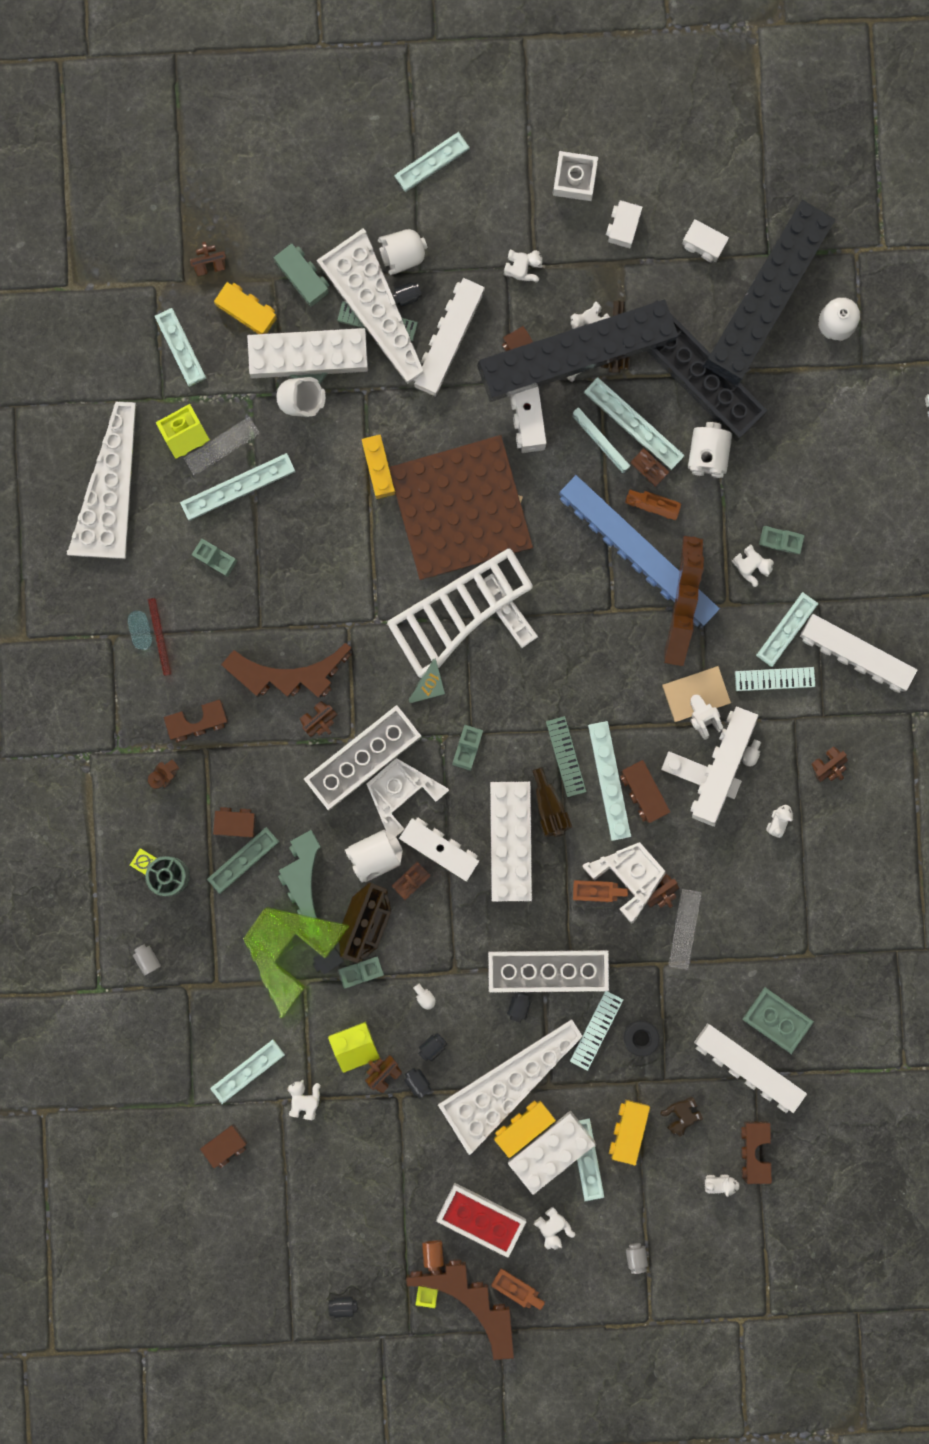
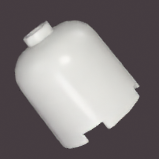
M407 229L378 238V242H382L383 246L379 248L384 265H389L391 269L388 271L390 275L415 267L424 260V249H427V244L424 237L420 238L419 234L414 230Z
M848 298L831 300L819 316L818 325L821 333L826 338L842 341L849 338L855 332L860 321L858 306Z
M312 377L288 379L281 383L276 395L278 406L284 413L303 417L315 416L320 408L324 407L326 399L325 390L321 389L318 380Z

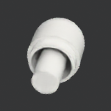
M754 739L751 747H747L742 757L744 765L753 766L757 763L760 756V751H758L761 744L760 741Z
M420 983L413 987L418 994L416 998L422 1008L432 1009L435 1006L436 1000L430 990H424Z

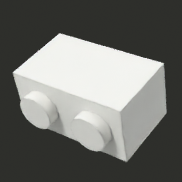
M621 200L618 206L614 205L611 217L615 219L613 225L609 224L606 233L609 236V243L631 248L642 210L641 206Z
M694 219L683 239L682 245L692 253L696 251L701 254V257L706 261L716 262L729 237Z

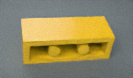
M227 282L214 300L215 305L256 333L267 334L277 319L276 314H274L275 310L268 305L262 306L259 304V299L252 294L248 296L242 292L243 289L237 284L233 283L231 285Z
M381 435L361 439L376 499L395 495Z
M626 1099L624 1104L621 1103L618 1115H621L620 1123L616 1122L614 1134L617 1135L615 1143L611 1142L609 1154H612V1160L636 1165L650 1109L649 1105Z
M534 1100L526 1107L527 1111L524 1114L518 1113L510 1120L512 1123L508 1127L502 1126L495 1132L497 1136L494 1137V1140L509 1158L556 1121L541 1101L536 1102Z

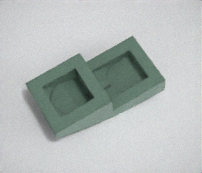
M763 526L759 546L800 554L804 535Z
M204 539L200 540L192 553V556L226 577L229 576L238 561Z
M464 725L452 765L471 771L483 730Z
M378 956L338 970L344 988L384 975Z

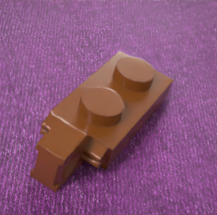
M629 490L625 503L633 507L636 506L647 512H653L673 520H677L681 507L679 502L647 491L639 493Z
M574 880L573 900L613 902L617 901V896L628 897V889L618 888V883Z
M503 1268L500 1269L491 1284L493 1288L523 1307L530 1308L533 1305L541 1310L545 1304V1301L537 1297L539 1292Z

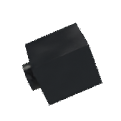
M332 945L314 957L313 960L315 962L312 965L318 973L322 972L325 975L344 962V959L340 957V953Z

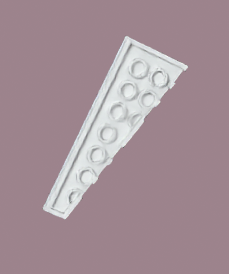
M363 228L319 258L317 264L408 384L423 374V369L374 254L372 245Z
M115 402L109 426L102 442V448L85 494L84 503L78 516L75 531L72 534L69 549L67 550L68 556L126 559L136 403Z

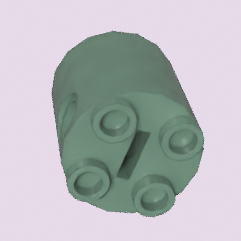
M171 856L158 857L147 868L145 875L146 883L150 890L157 895H177L188 885L189 869L178 858ZM163 873L169 874L170 878L163 876Z

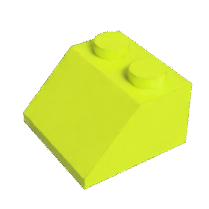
M190 404L156 422L175 459L186 455L189 451L204 445L210 440Z
M367 1022L328 1036L343 1073L368 1064L370 1060L375 1061L380 1058Z

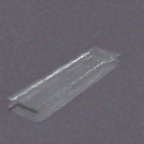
M248 417L183 459L195 476L260 435V432L251 418Z
M682 889L668 967L688 970L702 892Z

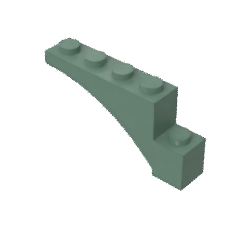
M310 830L290 841L292 846L289 848L294 857L298 856L299 859L280 869L278 878L283 886H288L290 892L287 894L292 903L296 902L300 909L297 912L302 921L306 919L309 925L307 931L311 938L316 937L318 940L325 935L318 922L314 908L312 875L316 854L321 846L313 831Z

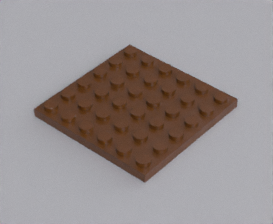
M501 435L389 467L420 580L486 562L506 549H511L515 554L533 548Z

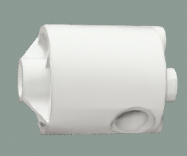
M706 422V427L693 429L688 468L692 471L693 475L704 476V473L712 474V477L723 478V474L727 473L732 433L721 430V424ZM708 458H712L711 462L705 463Z
M382 830L345 849V852L354 865L352 867L356 876L363 883L401 866L403 849L397 837Z

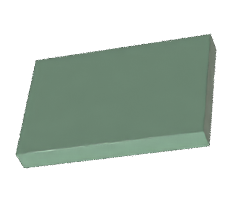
M766 987L763 988L742 1019L790 1054L793 1053L814 1022Z

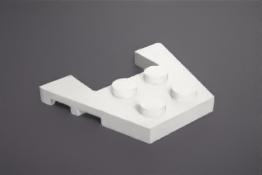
M397 758L367 783L386 831L395 837L404 828L394 818L392 813L415 792L423 787L434 801L437 802L449 791L445 786Z
M640 842L616 851L615 854L610 856H603L592 863H585L582 866L594 881L608 869H611L635 897L620 908L622 914L631 924L635 922L665 875V870Z

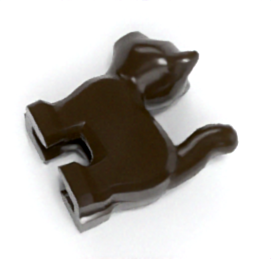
M692 1096L685 1100L677 1101L666 1110L660 1112L662 1116H668L672 1112L676 1114L679 1120L672 1122L667 1128L672 1134L679 1137L685 1134L687 1127L693 1125L696 1121L703 1120L700 1111L691 1112V1107H698Z

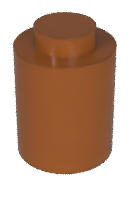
M442 1241L422 1242L424 1267L428 1268V1271L440 1270V1267L444 1266Z

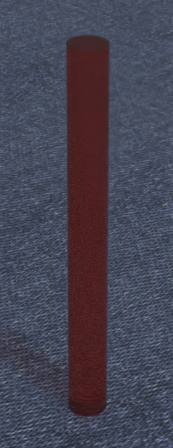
M151 598L148 599L161 666L163 675L168 676L171 675L156 599Z

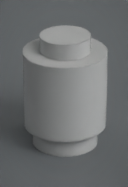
M641 1243L630 1244L629 1248L626 1249L628 1268L631 1269V1273L647 1272L646 1247L641 1246Z

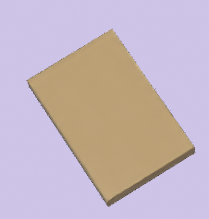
M718 666L662 685L674 722L692 717L694 711L690 700L693 695L702 697L701 699L704 700L705 704H710L712 708H719L731 703Z

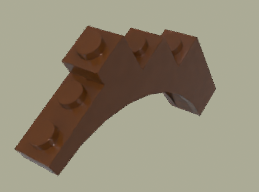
M684 536L682 541L677 592L664 655V663L684 666L693 632V618L698 603L699 584L704 568V557H702L703 539Z
M344 643L335 653L324 660L296 669H274L262 666L246 659L235 650L221 665L257 697L260 694L264 696L271 688L268 686L270 683L288 698L291 695L294 697L300 691L301 687L299 685L302 683L318 698L321 696L325 698L332 690L330 688L332 683L327 677L330 676L332 678L339 670L337 666L341 661L345 663L351 657L350 651L352 648Z
M461 1259L449 1260V1263L446 1264V1272H442V1269L422 1274V1271H412L410 1275H407V1286H423L437 1289L452 1295L465 1304L477 1316L484 1327L491 1343L494 1360L514 1358L509 1306L505 1307V1304H495L493 1308H489L488 1286L481 1281L472 1282L471 1286H467L466 1262H461Z

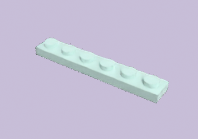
M598 377L584 391L591 400L670 471L685 456Z
M286 453L180 503L187 519L190 521L294 473L295 470Z
M608 721L590 724L588 728L611 841L631 837Z

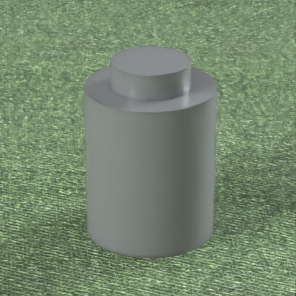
M143 944L134 950L135 954L132 956L144 976L161 967L150 946L146 947Z

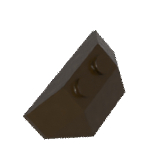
M369 882L352 897L338 932L340 957L359 963L378 948L391 914L386 888Z

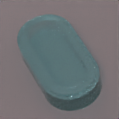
M134 611L128 616V626L132 642L136 648L145 650L152 644L148 618L143 612Z

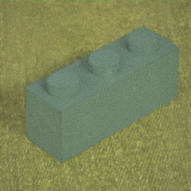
M291 243L273 258L308 305L312 307L329 293L327 288L329 284L323 277H318L315 273L317 269L311 261L306 262L303 258L305 254L299 246L295 248Z

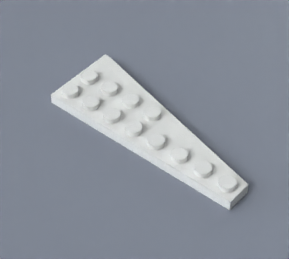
M572 1019L438 1104L469 1155L581 1039L582 1035Z

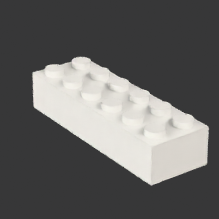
M365 328L247 335L249 373L251 378L368 372Z
M396 705L306 776L304 780L324 806L331 810L422 736Z
M490 782L492 901H532L530 782Z
M607 950L488 952L489 992L609 991Z

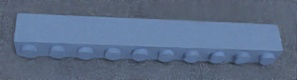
M575 475L560 491L561 502L567 507L571 505L575 509L574 513L581 520L585 518L590 523L588 526L595 533L600 532L604 536L603 540L610 547L614 545L618 549L617 553L624 560L629 559L633 563L631 566L639 574L643 572L647 576L646 580L653 587L657 585L662 590L660 593L667 600L672 599L675 602L679 570ZM700 590L698 591V603L693 618V625L696 627H703L720 609Z

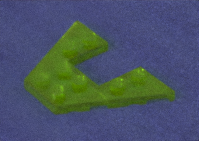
M266 907L249 929L243 940L250 949V955L261 972L260 976L265 987L269 989L270 998L274 1000L281 1019L285 1017L305 989V986L276 963L278 958L295 935L326 958L347 931L348 925Z

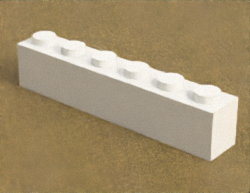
M465 278L462 279L461 283L457 282L453 291L456 295L453 300L448 301L445 308L448 312L445 318L441 317L437 326L439 328L437 336H432L429 343L432 347L429 353L425 352L421 363H423V374L413 380L415 381L416 388L435 397L437 396L484 294L485 287Z
M814 614L810 616L800 634L804 643L810 646L815 644L821 648L820 651L829 656L833 654L838 657L837 660L845 665L850 663L856 666V671L862 674L866 672L871 674L873 680L881 684L884 681L890 685V689L898 693L900 691H907L917 672V669Z
M737 706L734 712L730 711L726 721L729 722L727 730L723 728L719 740H722L720 748L716 746L712 758H715L713 765L709 764L705 773V776H708L705 783L702 782L699 787L698 794H701L699 800H694L690 811L693 812V819L715 827L758 720V714Z
M708 1023L694 1042L698 1045L696 1048L705 1056L707 1053L711 1054L714 1057L712 1061L722 1067L724 1064L728 1066L730 1074L736 1078L742 1076L746 1079L745 1084L753 1090L757 1087L763 1091L761 1096L770 1102L772 1099L779 1103L777 1107L785 1113L788 1111L794 1113L807 1095L803 1090Z

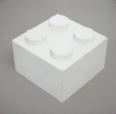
M559 151L553 196L591 201L598 157Z

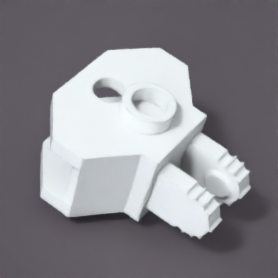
M693 695L690 700L694 711L691 723L695 730L698 729L701 736L706 740L709 738L707 725L712 723L718 732L723 730L719 719L720 714L716 707L712 708L710 704L706 705L704 700L701 699L702 697Z

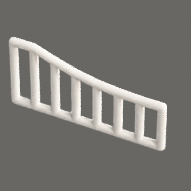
M506 549L393 617L387 624L416 674L422 678L430 664L424 668L421 667L397 624L405 619L408 620L431 661L436 658L439 668L476 627L511 601L530 591L533 585L513 551ZM507 558L523 583V586L514 591L498 566V563ZM490 568L506 593V596L499 601H496L481 576L483 572ZM473 578L490 605L482 613H480L464 586L465 583ZM455 589H458L475 618L467 626H465L447 595ZM438 599H441L460 631L453 641H451L430 605ZM422 609L425 610L446 646V649L439 657L414 617V614Z

